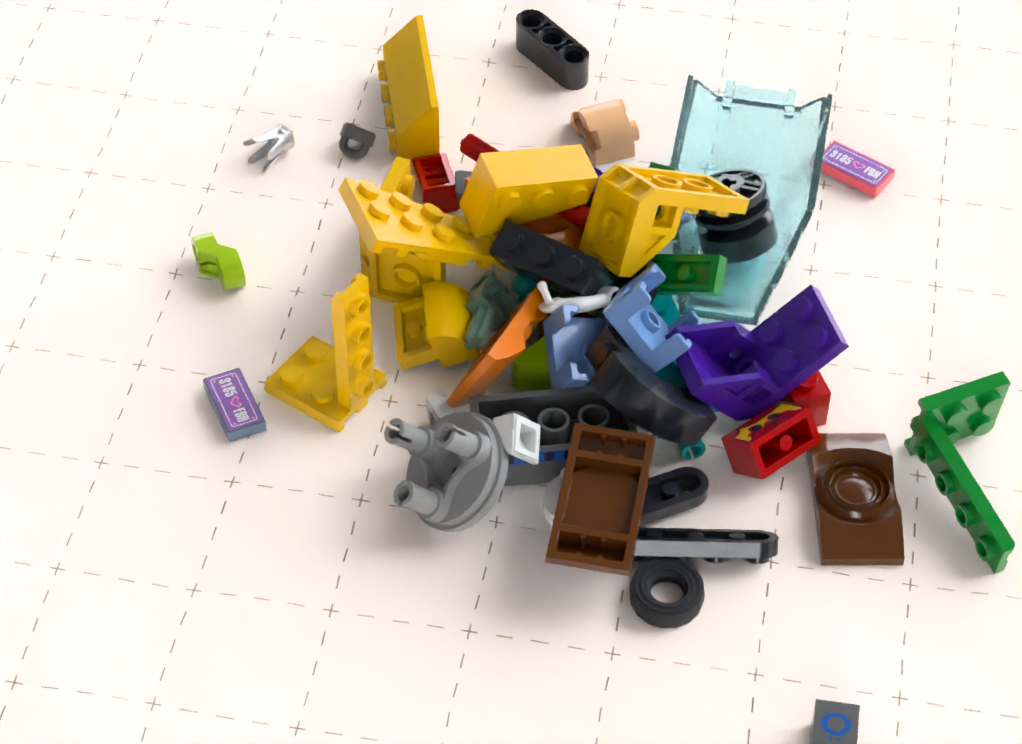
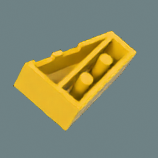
M582 144L480 153L459 206L474 238L500 231L506 219L516 224H523L586 204L597 183L598 176Z

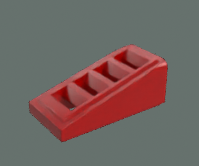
M440 153L411 159L422 205L430 203L438 207L443 213L458 211L460 209V202L456 196L455 177L447 154Z

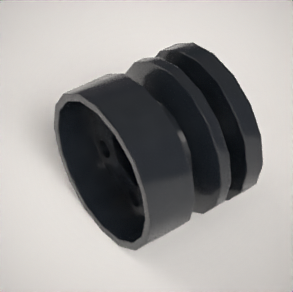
M741 168L724 170L709 175L750 201L746 214L729 213V217H719L702 209H699L698 214H693L695 222L698 224L697 234L703 254H720L728 258L727 264L748 261L768 252L776 244L778 233L774 215L769 208L770 198L767 194V184L763 175L754 170Z

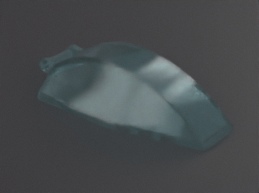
M688 74L670 167L681 172L705 175L740 168L754 170L762 174L767 184V194L770 198L769 208L774 215L778 237L776 244L768 252L757 258L726 265L721 296L678 295L679 313L684 315L692 310L701 318L721 321L734 320L737 323L757 326L815 211L833 94L828 93L827 97H820L798 107L795 106L798 89L789 88L787 92L736 85V80L727 79L723 96H718L701 81L694 79V75ZM682 212L676 236L671 240L673 254H703L697 234L698 224H696L693 214Z

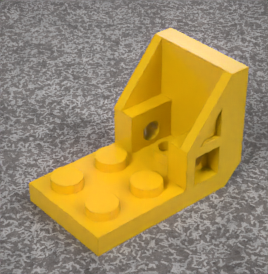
M396 157L380 190L390 194L393 192L402 193L412 201L415 176L411 175L410 159ZM359 232L361 274L369 277L370 297L399 304L423 296L422 284L446 282V263L423 260L411 251H409L406 258L398 257L392 253L393 249L383 248L380 254L370 253Z
M615 164L598 178L579 249L588 255L600 259L617 276L632 277L675 238L682 212L698 214L699 209H702L719 217H729V213L746 214L750 200L709 175ZM661 205V212L655 217L658 206Z

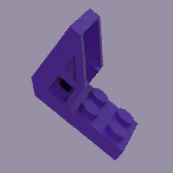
M812 284L752 331H749L734 320L680 326L664 336L667 340L674 334H681L685 340L689 339L692 342L690 349L675 359L691 395L735 421L752 419L773 406L849 348L820 290Z

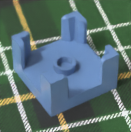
M656 263L620 288L603 312L645 367L653 374L685 353L692 346V342L689 339L685 340L681 334H674L667 340L664 336L676 327L704 324L696 313L690 310L667 326L651 306V296L648 292L666 279L665 274Z
M562 305L543 321L551 389L594 386L591 379L596 371L585 353L606 325L613 327L606 317L602 319L572 317L580 310L579 306Z

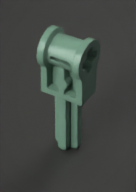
M491 269L485 272L473 284L465 308L473 315L464 335L466 339L464 345L468 350L475 348L480 351L485 347L490 333L494 332L508 320L512 307L519 298L515 291L510 292L495 278L496 273Z

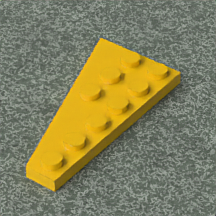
M345 177L338 189L370 253L380 254L383 248L393 249L392 253L398 257L406 258L409 251L427 261L465 266L469 260L477 261L475 264L479 268L489 269L492 263H495L505 272H512L505 269L488 253L500 231L474 238L465 216L456 214L455 217L443 213L438 207L430 203H425L424 205L415 203L399 192L390 194L380 190L376 185L366 180L357 182Z

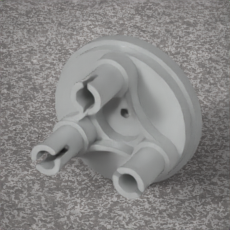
M460 412L446 415L427 428L425 426L415 427L399 418L392 419L389 423L400 430L397 431L386 426L384 432L386 442L408 450L411 455L406 480L401 481L395 488L394 502L401 507L414 510L425 524L443 532L463 531L483 519L492 509L502 492L509 464V454L505 450L500 433L493 420L475 412Z

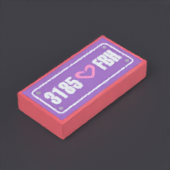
M835 140L815 159L814 169L873 198H876L894 179L895 169Z

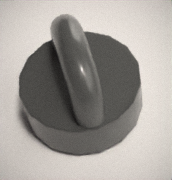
M346 122L343 124L339 134L341 135L339 148L349 158H363L367 155L370 147L373 146L376 135L371 131ZM349 139L361 143L360 149L353 150L347 145Z

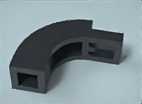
M606 325L585 353L596 371L591 381L597 390L623 416L647 432L673 443L696 446L717 420V416L711 407L691 395L689 388L672 385L647 369L614 327Z

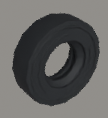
M658 557L643 563L635 571L629 587L630 603L637 616L646 623L660 628H677L690 623L699 614L705 597L704 582L697 569L686 561L673 557ZM670 582L678 585L683 591V595L676 602L664 603L653 597L651 589L657 583Z

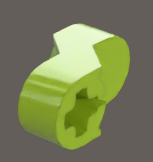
M212 232L191 237L193 254L200 274L218 278L224 291L246 286L244 269L237 249L217 244Z

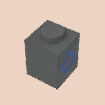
M816 699L809 744H857L860 705Z

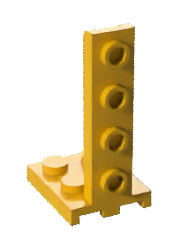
M357 273L351 279V285L343 293L337 292L331 298L334 346L312 335L265 381L266 393L339 433L344 429V422L354 412L360 413L368 404V398L378 388L383 389L387 385L386 374L373 367L374 353L372 349L369 277Z

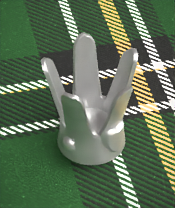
M277 124L273 129L271 128L264 132V134L243 141L242 144L245 146L267 141L248 158V163L254 164L267 156L269 161L263 168L265 173L283 152L294 147L293 131H290L283 124Z

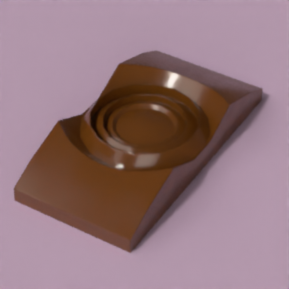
M581 423L574 424L545 563L630 577L643 505L647 493L656 435Z
M819 433L822 442L807 451L821 565H903L905 556L902 513L896 497L893 455L886 434Z

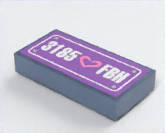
M240 368L202 379L204 390L229 442L267 430L266 421Z

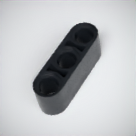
M527 9L518 13L516 16L517 50L561 87L568 90L584 88L589 79V51L544 13L534 9Z

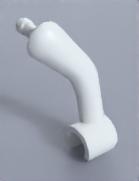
M541 281L537 283V288L540 290L545 302L540 304L539 309L549 314L554 313L562 305H578L580 310L577 313L599 308L606 309L611 302L612 294L619 288L604 286L599 289L596 295L551 298L546 282Z

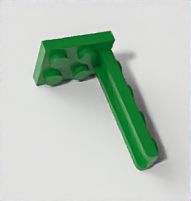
M1003 371L920 398L917 403L921 409L920 415L912 417L910 423L913 435L911 438L905 439L903 443L910 456L917 454L919 460L927 464L935 477L937 489L948 498L955 510L958 523L961 527L967 529L975 542V548L979 557L983 561H987L994 574L1002 572L1006 568L1007 558L1013 552L1015 542L953 444L971 435L982 436L994 427L1011 384Z

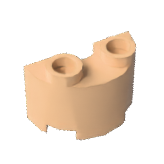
M619 98L583 107L571 113L570 123L577 135L584 137L587 152L596 166L635 157L634 142L640 139L639 128L635 120L629 121L622 99Z

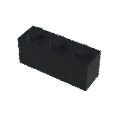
M507 219L488 252L505 269L536 283H539L540 280L544 281L548 288L570 298L596 295L601 287L611 286L616 277L600 259Z

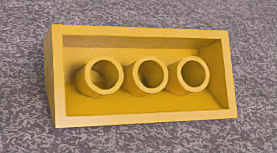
M418 15L382 45L383 59L377 60L378 80H385V82H380L382 103L389 104L384 105L385 126H392V129H387L389 150H396L397 157L410 159V163H412L411 159L416 157L440 154L439 105L423 15Z

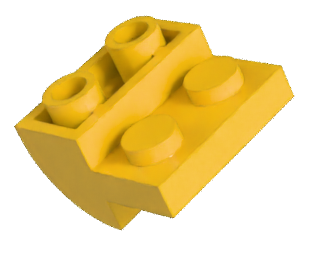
M449 282L422 284L423 296L393 305L397 361L403 370L439 359L444 368L477 358L480 355V351L475 348L468 350L464 345L466 342L464 335L473 315L465 308L470 293L461 286Z

